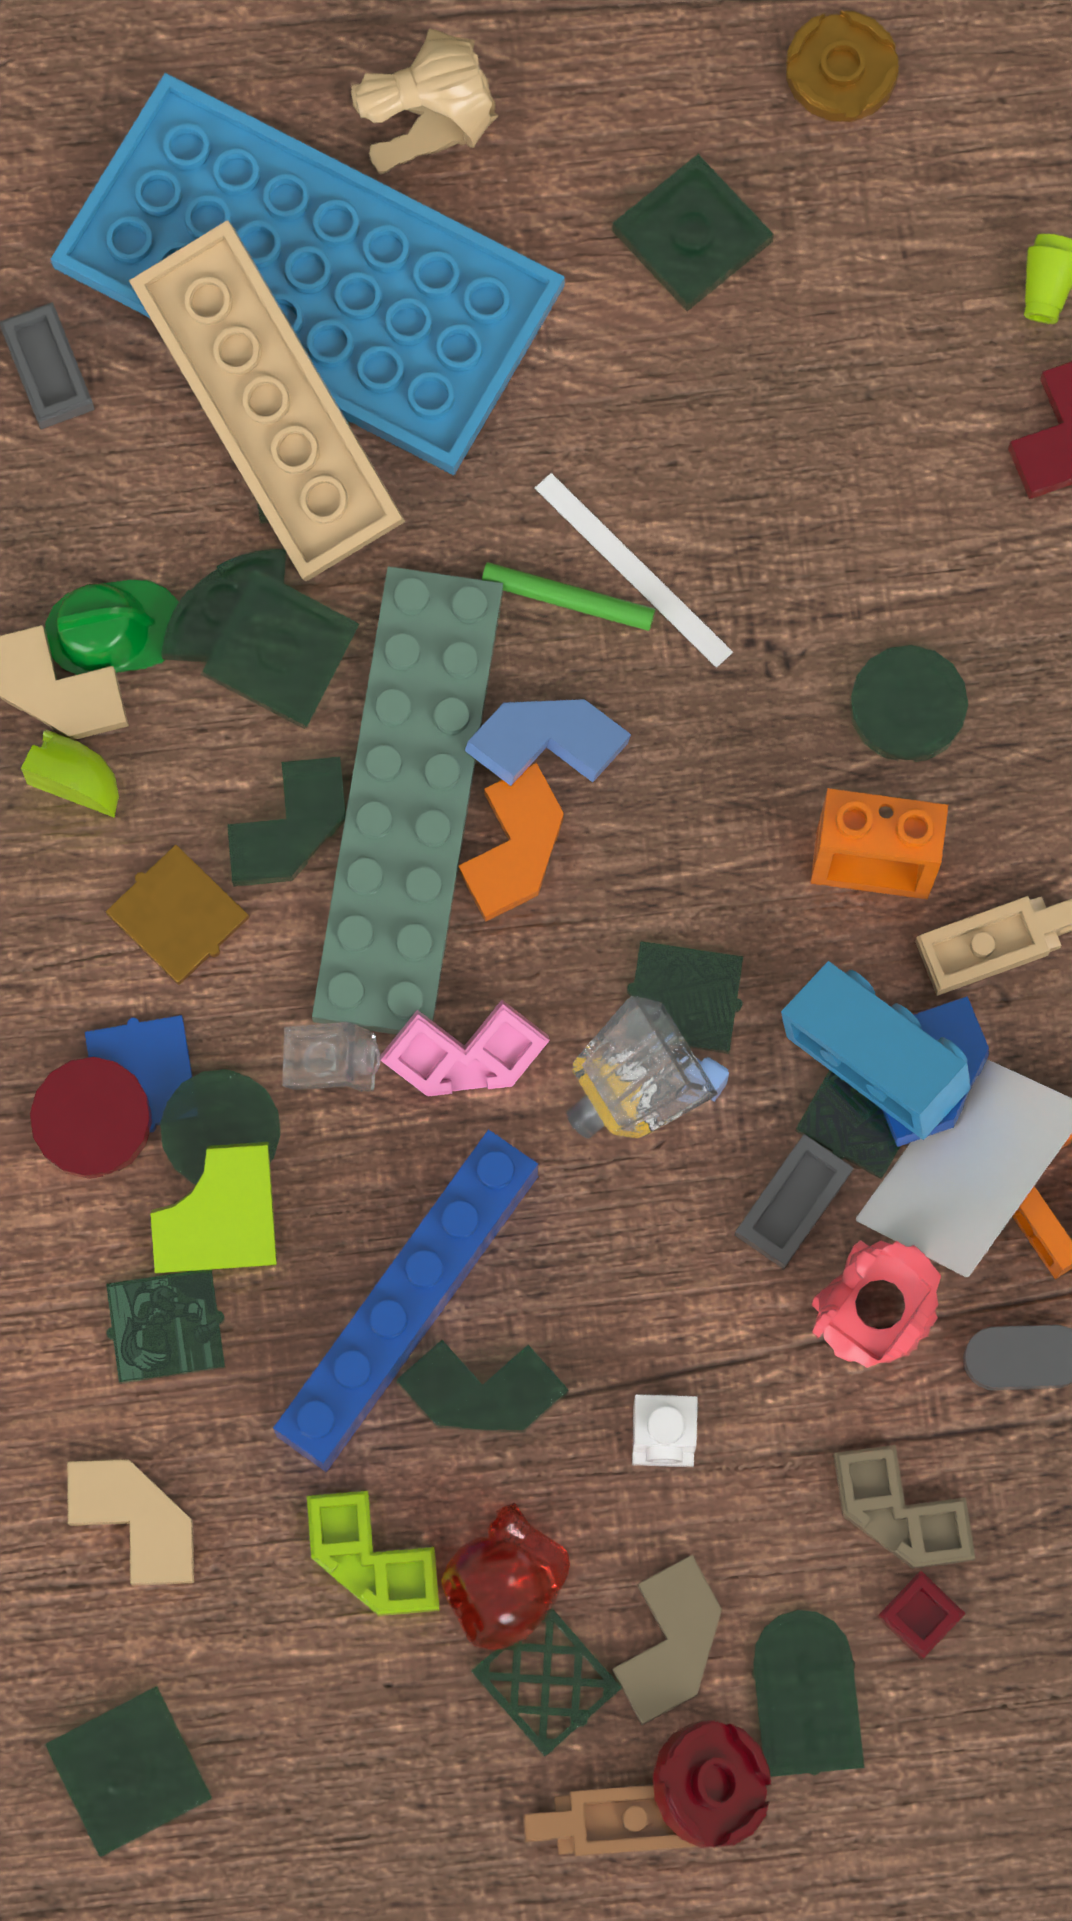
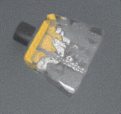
M631 996L573 1061L572 1071L586 1095L566 1111V1115L572 1127L585 1138H591L604 1126L613 1135L640 1138L711 1100L718 1093L663 1003Z

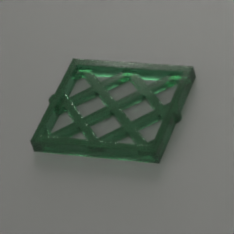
M548 1603L515 1633L508 1634L505 1641L471 1671L544 1757L578 1727L585 1726L588 1718L622 1689ZM546 1622L545 1645L522 1643V1635L534 1624ZM554 1624L574 1647L553 1645ZM505 1650L514 1651L512 1674L489 1672L490 1663ZM521 1651L544 1653L543 1676L520 1674ZM552 1653L575 1655L573 1678L551 1676ZM582 1656L603 1680L581 1678ZM489 1680L512 1682L510 1704ZM519 1682L542 1684L541 1707L518 1705ZM550 1684L573 1686L571 1709L549 1707ZM581 1686L603 1688V1697L588 1710L579 1709ZM518 1713L540 1715L539 1737ZM548 1715L571 1717L570 1726L556 1739L547 1738Z

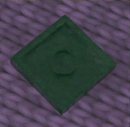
M699 154L612 223V232L686 311H689L773 242L774 236L771 230Z
M255 569L200 675L305 729L347 650L359 623Z
M158 1686L45 1744L100 1858L213 1800L208 1786Z

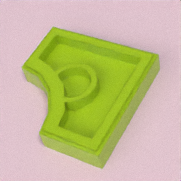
M268 1142L208 1146L204 1172L194 1189L175 1204L151 1210L155 1273L277 1264Z

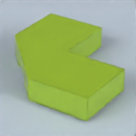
M368 1491L307 1496L311 1558L314 1562L378 1616L440 1611L435 1547L373 1552Z

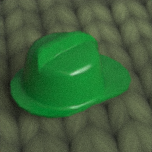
M124 580L102 584H87L65 594L52 607L45 622V630L52 658L63 670L79 675L113 666L116 673L146 669L161 664L176 652L184 636L185 616L179 601L165 587L148 580Z

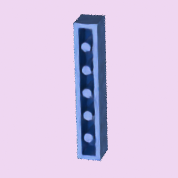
M489 1129L275 1424L273 1429L277 1438L325 1472L329 1470L538 1178V1163Z

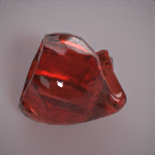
M515 1502L495 1511L497 1518L488 1526L489 1537H475L459 1548L448 1562L441 1579L445 1597L467 1639L474 1647L481 1649L497 1650L508 1648L526 1639L539 1627L553 1607L570 1570L569 1554L566 1549L531 1526Z

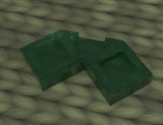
M340 757L281 762L286 819L227 824L233 887L293 881L308 864V860L323 842L345 821L346 810Z
M441 1340L396 1380L397 1384L437 1428L524 1433L569 1393V1389L529 1345L482 1385L448 1345Z

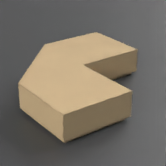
M43 625L0 636V698L20 711L28 713L50 726L56 732L72 740L129 726L116 671L113 666L57 680L46 630Z
M130 1460L67 1462L68 1524L70 1526L130 1524V1583L132 1585L194 1583L193 1521Z

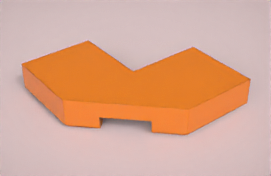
M537 763L529 766L512 786L501 780L484 788V795L509 841L458 865V871L485 922L539 895L546 874V868L564 819V813Z

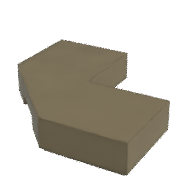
M896 1445L834 1453L842 1516L912 1569L975 1560L966 1497L905 1505Z
M693 1555L638 1584V1588L666 1640L613 1668V1672L641 1725L683 1704L698 1694L722 1609Z

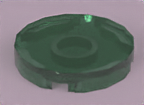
M915 645L888 648L870 658L856 676L850 699L852 723L864 744L883 758L898 761V759L914 760L913 762L929 760L947 750L963 728L968 708L965 682L953 663L934 650Z
M227 1069L204 1071L181 1083L168 1100L160 1123L162 1146L175 1171L194 1185L197 1184L204 1172L208 1146L268 1142L271 1163L275 1157L281 1137L279 1113L268 1091L250 1077Z

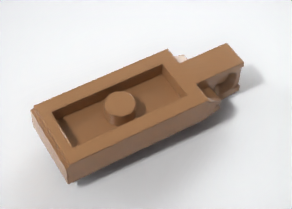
M654 1785L571 1791L568 1796L554 1797L555 1812L525 1814L523 1816L525 1842L557 1840L559 1855L574 1854V1857L698 1847L681 1840L664 1822L655 1802Z

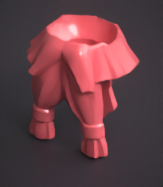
M860 1240L853 1246L843 1273L814 1297L811 1305L819 1313L812 1333L818 1339L824 1333V1339L834 1350L835 1356L848 1362L855 1361L867 1368L878 1363H891L902 1356H910V1353L917 1349L919 1341L928 1337L930 1328L938 1318L935 1311L938 1306L936 1291L941 1275L930 1262V1259L914 1245L907 1247L898 1241L893 1244L879 1241L869 1246ZM885 1280L893 1283L904 1295V1313L902 1318L892 1327L877 1329L865 1324L857 1313L856 1299L861 1288L871 1281Z

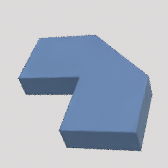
M585 699L506 702L468 740L465 752L510 786L515 783L545 748H548L591 782H594L628 744L631 734Z

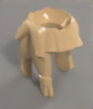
M429 29L426 41L411 67L396 71L394 74H365L361 84L352 85L353 104L361 118H368L374 123L384 122L403 110L421 115L407 135L370 146L369 155L373 166L378 170L379 174L389 172L396 165L410 161L416 156L437 153L458 143L462 145L467 143L472 149L488 126L497 118L495 102L490 94L488 80L479 68L478 55L473 52L475 40L450 36L436 29Z

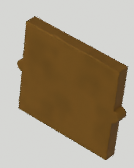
M177 845L173 846L146 873H137L135 875L136 883L106 911V914L178 985L209 956L217 957L220 954L219 946L249 918V915Z

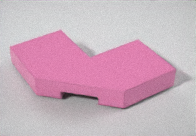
M503 1000L499 1002L465 1045L417 1010L380 1055V1060L426 1096L452 1094V1091L488 1087V1089L512 1087L550 1039L549 1035Z

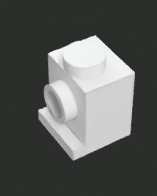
M635 1395L632 1465L693 1467L694 1452L697 1446V1396Z

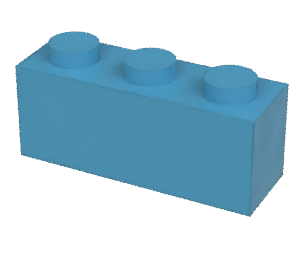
M828 961L781 1011L786 1037L922 1140L933 1131L971 1089L967 1058L960 1048L943 1037H940L938 1041L921 1029L920 1022L908 1009L897 1003L889 1006L875 995L871 984L854 970H848L844 973Z

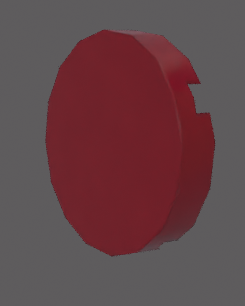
M97 1057L70 1060L50 1072L37 1089L30 1111L32 1135L44 1157L66 1174L87 1179L104 1177L103 1175L111 1174L116 1170L120 1171L132 1164L146 1146L152 1125L148 1096L136 1076L117 1062Z
M719 1721L691 1723L674 1732L658 1753L653 1772L655 1802L664 1822L681 1840L700 1848L733 1846L753 1835L766 1817L770 1801L765 1802L767 1796L766 1786L771 1785L770 1768L760 1746L744 1729L731 1723L724 1724Z

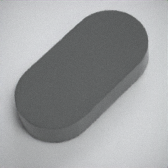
M1062 1325L1001 1326L982 1329L971 1338L965 1348L963 1355L965 1371L976 1385L987 1390L1054 1389L1066 1387L1072 1384V1329Z

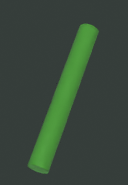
M489 562L486 563L482 580L503 583V591L650 631L655 615V608Z

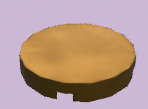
M840 11V14H831L826 17L824 13L811 18L796 32L787 52L786 80L794 98L809 113L828 121L853 122L873 115L889 100L899 74V60L895 51L896 46L891 34L871 17L856 11Z

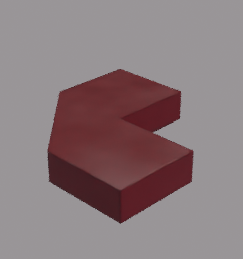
M1072 361L1042 371L1040 377L1059 424L1010 441L1008 447L1029 500L1072 485Z

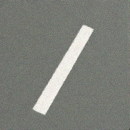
M552 473L535 487L716 668L733 653Z

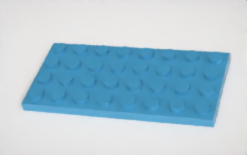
M167 73L161 78L51 257L54 269L150 318L129 280L228 220L239 235L346 420L452 475H455L565 286V277Z

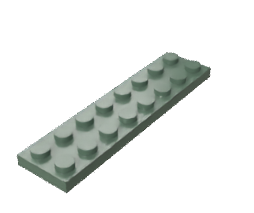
M387 567L312 1012V1021L315 1023L397 1035L417 1010L434 1022L476 759L465 752L468 740L482 725L502 602L503 583Z

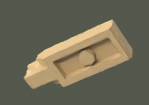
M1029 896L917 936L915 943L936 996L1046 957L1050 952L1061 948L1062 945L1058 936L1072 931V899L1046 908L1042 897L1030 900Z

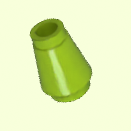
M1038 234L1034 246L1027 248L1026 307L1024 316L1036 322L1055 324L1058 322L1059 313L1062 311L1072 288V239L1055 234Z

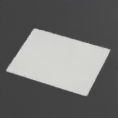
M987 1059L964 1102V1108L954 1128L933 1134L924 1140L919 1139L911 1142L856 1217L857 1222L907 1247L914 1245L927 1258L964 1277L970 1276L1072 1134V1098Z

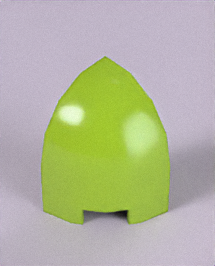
M45 730L42 746L33 745L21 767L27 784L115 818L119 793L115 774L103 757L78 741Z

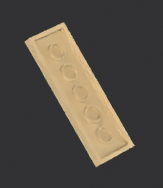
M228 220L129 280L304 581L307 582L406 522L239 235Z

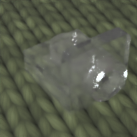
M350 1022L284 1027L282 1086L292 1090L345 1086L360 1092L374 1090L375 1073L380 1066V1051L374 1032Z

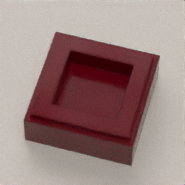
M920 1571L877 1617L922 1660L966 1613L928 1576Z

